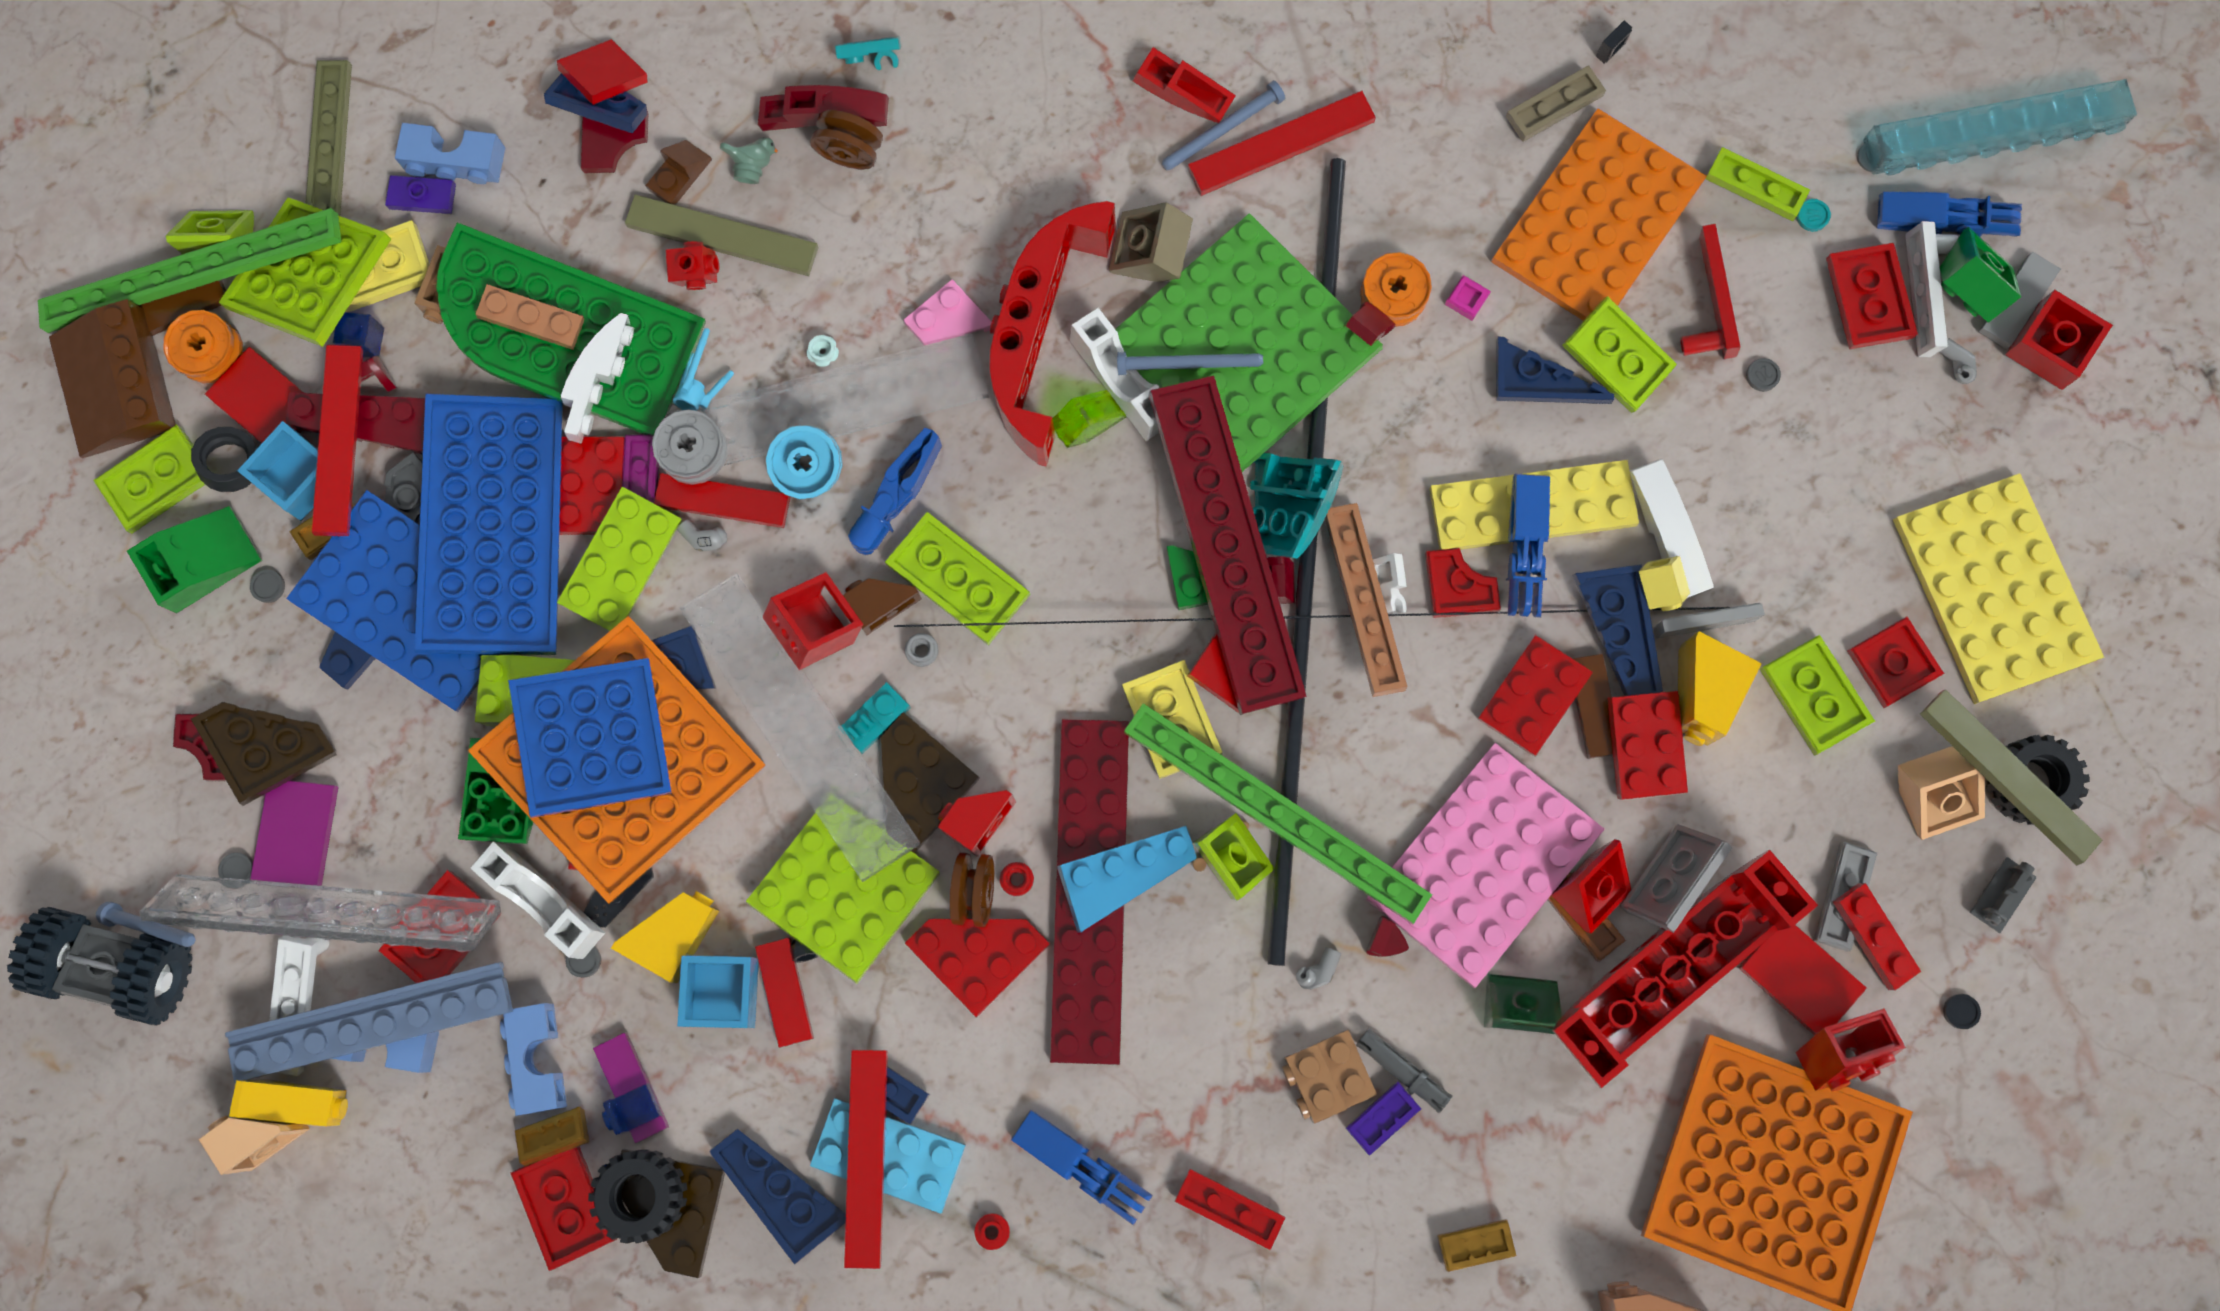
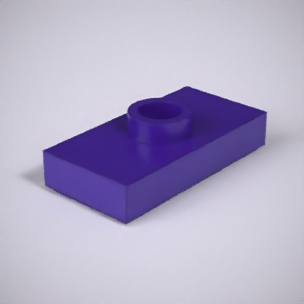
M390 175L385 205L389 210L452 214L456 184L453 180Z
M1396 1082L1345 1129L1370 1156L1422 1108L1401 1084Z

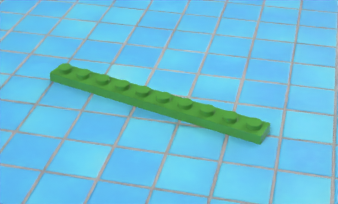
M329 208L38 299L39 327L43 331L51 333L61 330L101 306L125 299L132 301L136 305L145 304L341 243L338 213Z
M1144 703L1125 729L1124 734L1409 923H1415L1433 895Z

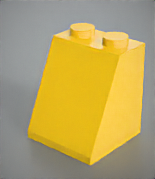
M1700 631L1681 644L1678 650V695L1682 733L1685 734L1684 738L1697 746H1703L1704 744L1708 746L1725 737L1762 663Z

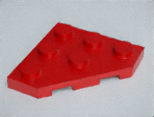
M928 919L905 942L910 950L976 1018L1050 945L1026 919H989L986 927L974 926L973 919H967L964 925H954L951 919Z

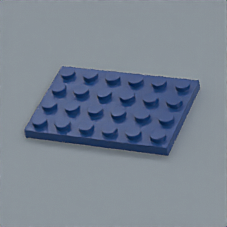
M366 490L351 510L350 535L332 536L286 599L454 711L459 712L479 684L481 655L500 654L415 653L420 525Z

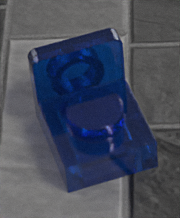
M644 1084L615 1099L603 1102L605 1109L602 1112L603 1121L608 1130H613L615 1135L625 1134L663 1116L650 1084Z

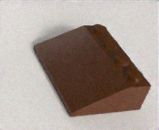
M128 299L95 308L49 336L77 449L81 458L161 435L176 425L152 333L149 332L143 308Z

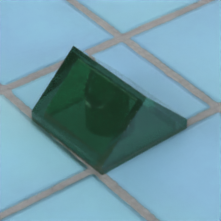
M1488 974L1484 1028L1555 1035L1552 1030L1562 1017L1557 981Z

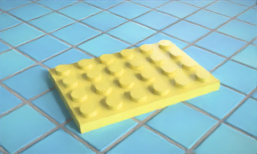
M2020 473L1893 519L1974 705L2104 658Z

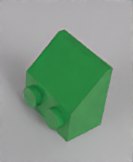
M1969 226L1963 230L1940 266L1941 286L1950 296L1958 295L1964 301L1963 305L1974 317L1980 315L1989 323L2022 297L2013 266Z

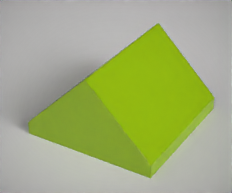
M253 210L189 211L165 235L166 241L181 254H185L253 232L254 213Z
M1237 813L1231 815L1193 842L1229 897L1236 901L1244 897L1275 869Z

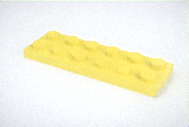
M1628 460L1523 473L1525 475L1550 476L1549 538L1636 527L1639 524ZM1514 475L1431 485L1429 490L1439 550L1460 548L1462 550L1513 543L1508 541Z

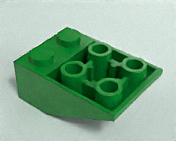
M230 506L156 532L127 550L128 555L157 605L176 614L263 561Z
M470 738L469 749L482 738ZM469 753L458 840L528 844L534 822Z

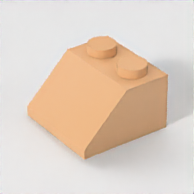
M1953 746L1898 765L1899 793L1915 831L1921 840L1985 818V777Z
M224 1116L208 1126L210 1132L201 1137L199 1141L220 1175L252 1171L310 1128L305 1124Z

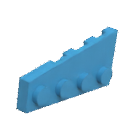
M1187 826L1057 866L1077 933L1084 931L1197 859Z

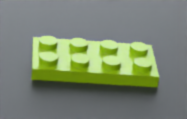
M621 487L557 603L611 631L630 615L682 519L632 491Z
M928 512L925 513L885 561L889 568L912 586H915L917 590L960 624L1009 622L1031 595L1030 591ZM970 625L964 627L989 646L1005 625Z

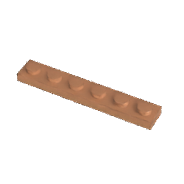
M1358 504L1332 507L1325 517V522L1372 697L1404 692L1408 686Z

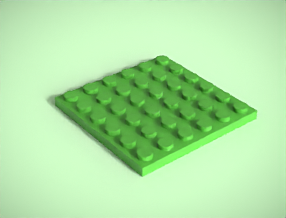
M1250 213L1181 272L1180 279L1171 280L1115 329L1127 357L1251 353L1263 355V365L1259 367L1136 370L1147 382L1157 384L1159 388L1214 376L1242 472L1383 348V344L1379 340L1370 346L1346 327L1353 314Z

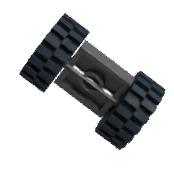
M42 907L38 909V914L32 913L29 916V924L23 923L20 928L22 931L20 937L16 936L13 941L16 944L15 949L10 950L8 958L12 959V963L7 965V972L12 974L8 979L9 983L13 984L12 987L15 990L48 999H59L60 995H67L110 1006L115 1010L114 1014L122 1018L156 1026L160 1025L161 1021L165 1022L169 1018V1013L175 1012L177 1001H182L184 996L182 991L184 987L187 988L189 982L187 976L192 972V966H189V963L193 960L192 954L189 953L190 947H185L146 933L141 934L139 938L92 927L90 926V920L86 919V916L53 907Z

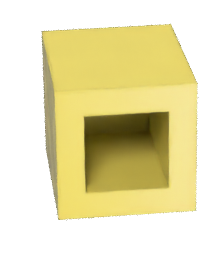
M1680 556L1647 562L1639 570L1649 609L1660 607L1662 611L1677 609L1682 606L1681 603L1690 595Z

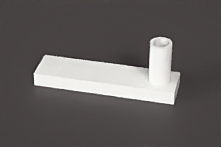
M1922 221L1907 232L1905 237L1913 314L1918 333L1916 335L1918 357L1930 358L1948 347L1938 254H1948L1960 235L1936 234L1935 222Z
M316 932L306 939L284 935L278 939L269 1021L311 1011L316 957L329 947V939L324 933ZM304 1066L279 1073L298 1076L304 1072Z

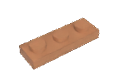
M488 284L476 311L478 319L574 350L584 323V318L581 315Z

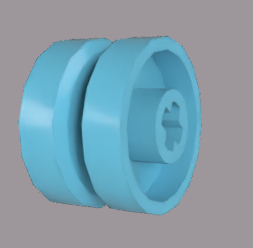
M810 425L790 427L779 433L770 444L766 456L767 473L774 486L785 495L797 499L814 498L830 490L838 481L843 467L842 451L836 440L823 429ZM802 456H809L812 459L809 462L811 465L809 468H803L800 465V458Z

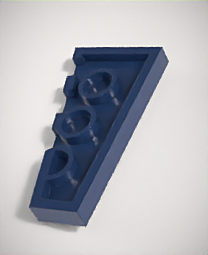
M1642 564L1575 573L1572 575L1624 696L1663 692L1649 606L1639 574Z
M735 1130L709 1151L794 1265L846 1223V1213L740 1130Z

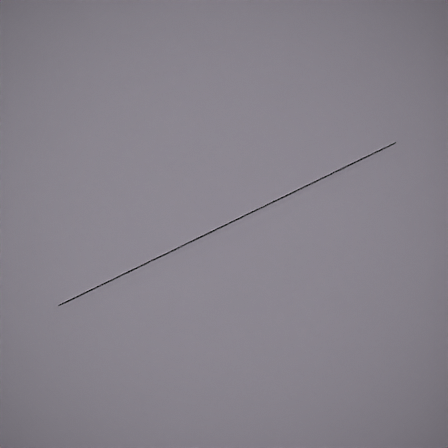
M1682 607L1674 610L1725 609L1730 607ZM1661 608L1649 609V611L1661 610ZM1546 610V611H1542V613H1559V612H1560V613H1563V612L1566 613V612H1588V611H1587V610H1553V611H1552V610H1549V611ZM1508 611L1388 614V616L1508 614ZM1351 615L1284 616V619L1351 617ZM1185 618V619H1148V620H1147V619H1144V620L1140 619V620H1103V621H1102V620H1099V621L1096 620V621H1059V622H1058V621H1054V622L1051 621V622H1014V623H1013V622H1010V623L1006 622V623H969V624H968V623H965V624H963V623H961V624H924V625H923V624H920V625L916 624V625H894V627H925V626H926V627H929V626L933 627V626H970V625H971V626H974V625L978 626V625H1015V624H1016V625H1019V624L1023 625V624H1060V623H1061V624H1064V623L1068 624V623H1109V622H1110V623H1113V622H1154V621H1155V622H1158V621H1194V620H1195V621H1199V620H1200V621H1202V620H1205V621H1206V620H1213V619H1212V618H1193V619H1192V618H1189V619H1186V618Z

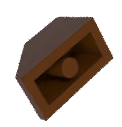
M871 578L863 582L862 580L853 582L845 589L846 593L843 595L864 624L862 630L866 635H869L922 599L915 586Z

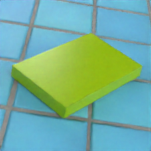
M1608 296L1594 308L1562 344L1631 413L1638 410L1677 365Z
M177 424L93 480L125 530L131 534L205 485L200 480L191 462L193 444L184 430Z
M1820 635L1760 668L1761 673L1814 756L1875 722L1873 716Z

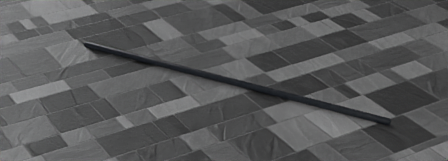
M1341 158L1330 160L1321 284L1335 298L1346 161ZM1328 397L1310 412L1307 459L1324 457ZM1318 532L1307 549L1299 556L1295 616H1311ZM1311 618L1294 619L1292 647L1306 692ZM1305 698L1288 702L1281 795L1296 805ZM1278 835L1267 965L1285 966L1294 846Z

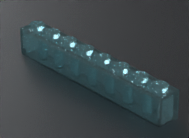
M2127 79L1874 125L1863 139V142L1866 144L1868 158L1873 170L1872 174L1885 173L1887 176L1901 173L1907 168L1917 167L1918 170H1923L1948 161L1949 164H1956L1972 156L1979 155L1980 158H1988L1998 154L2000 151L2010 149L2011 152H2020L2037 144L2047 147L2069 138L2080 141L2105 132L2106 135L2116 134L2126 128V125L2137 115Z

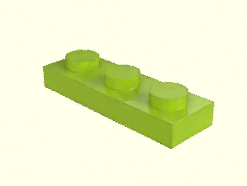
M1724 147L1719 151L1705 178L1792 222L1797 217L1810 192V189Z

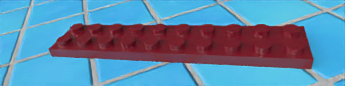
M1209 376L1151 390L1149 398L1239 714L1243 715L1307 697L1215 377Z
M1062 719L1057 866L1126 845L1129 736L1124 734V731L1129 725V721ZM1058 868L1056 878L1050 1063L1120 1065L1124 905L1084 931L1077 933Z

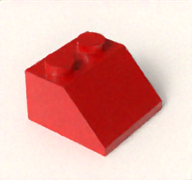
M1008 790L958 798L954 805L949 802L938 816V820L941 821L938 828L946 836L978 857L1016 804V800Z

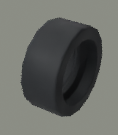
M216 427L206 431L196 439L191 449V462L200 480L206 486L219 492H236L247 488L251 484L238 471L230 474H216L211 472L206 465L208 455L214 449L223 445L242 447L248 459L256 451L257 447L253 439L246 432L234 427Z

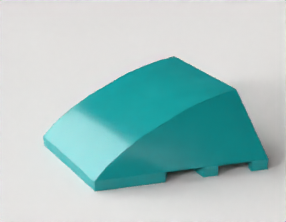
M1263 453L1253 462L1255 463V480L1250 481V490L1255 491V507L1253 512L1266 554L1297 559L1307 549L1319 531L1333 503L1344 466L1340 460L1303 459Z

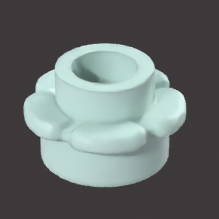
M819 335L809 342L807 357L811 362H815L817 366H828L831 361L837 359L839 350L836 348V341L833 338ZM825 349L826 352L824 354H821L820 350Z

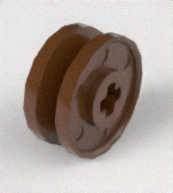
M826 110L821 112L817 119L819 130L813 132L810 139L811 147L815 152L825 159L847 168L865 170L874 167L877 159L875 151L881 147L883 141V134L869 121L844 111Z
M961 852L958 854L953 868L950 888V918L952 924L964 925L969 910L972 911L974 926L986 927L988 924L994 893L995 871L993 856L982 854L977 862L976 869H973L971 854Z

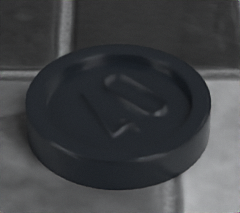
M1953 995L1944 1004V1017L1954 1028L1970 1029L1980 1020V1006L1969 995Z

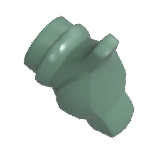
M767 137L740 147H733L726 143L720 144V149L730 155L735 163L732 168L734 172L733 179L747 184H759V179L763 174L762 168L769 164L770 156L778 151L772 139Z

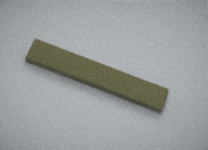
M318 60L316 63L305 203L322 210L332 208L341 216L352 65L348 60Z
M634 195L625 221V225L630 229L682 243L692 241L703 242L704 247L716 252L805 276L810 275L819 248L817 243L639 195Z
M1946 689L1938 693L1920 713L1941 736L2076 866L2084 863L2103 841Z

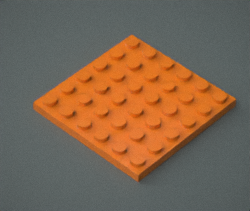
M629 616L562 672L649 658L672 794L531 818L514 713H511L468 749V752L608 904L613 902L766 766Z
M1706 1034L1640 1236L1832 1311H1852L1913 1111L1847 1086L1831 1092L1829 1087L1815 1091L1805 1070L1714 1035Z

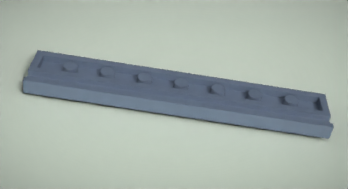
M498 962L226 1032L225 1036L228 1038L230 1045L228 1052L234 1083H236V1080H251L513 1012L507 979L504 977L503 972L504 964L503 962Z

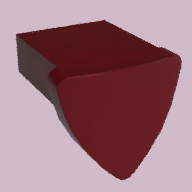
M1367 301L1360 306L1359 311L1346 324V327L1370 346L1387 335L1396 326L1386 314Z
M379 356L371 357L362 362L361 382L375 375L388 392L397 388Z
M1268 557L1267 560L1272 572L1279 602L1281 604L1295 603L1293 561L1289 557Z
M1380 916L1366 953L1371 956L1386 957L1407 951L1409 949L1408 943L1400 929L1396 926V923L1385 916Z

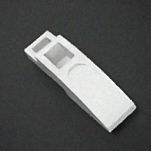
M620 313L593 337L575 362L566 380L561 399L565 406L572 407L564 431L570 441L582 443L584 434H590L594 417L590 415L593 403H599L603 390V385L599 383L613 385L615 376L620 377L623 372L625 358L621 357L625 345L630 346L634 334V327L630 326L627 314Z

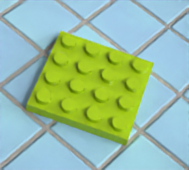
M288 197L269 227L323 210ZM338 215L341 243L238 274L219 303L227 310L323 347L388 246L391 238L383 231Z
M830 793L746 900V903L858 984L940 875V871Z

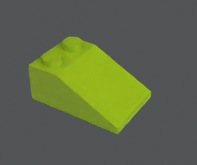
M481 655L475 722L495 728L513 713L508 680L562 672L575 660L516 655Z

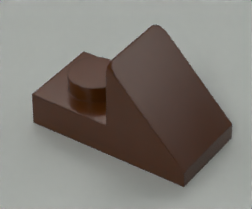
M687 140L661 149L660 153L665 162L645 185L649 192L665 203L676 205L712 161L709 155Z

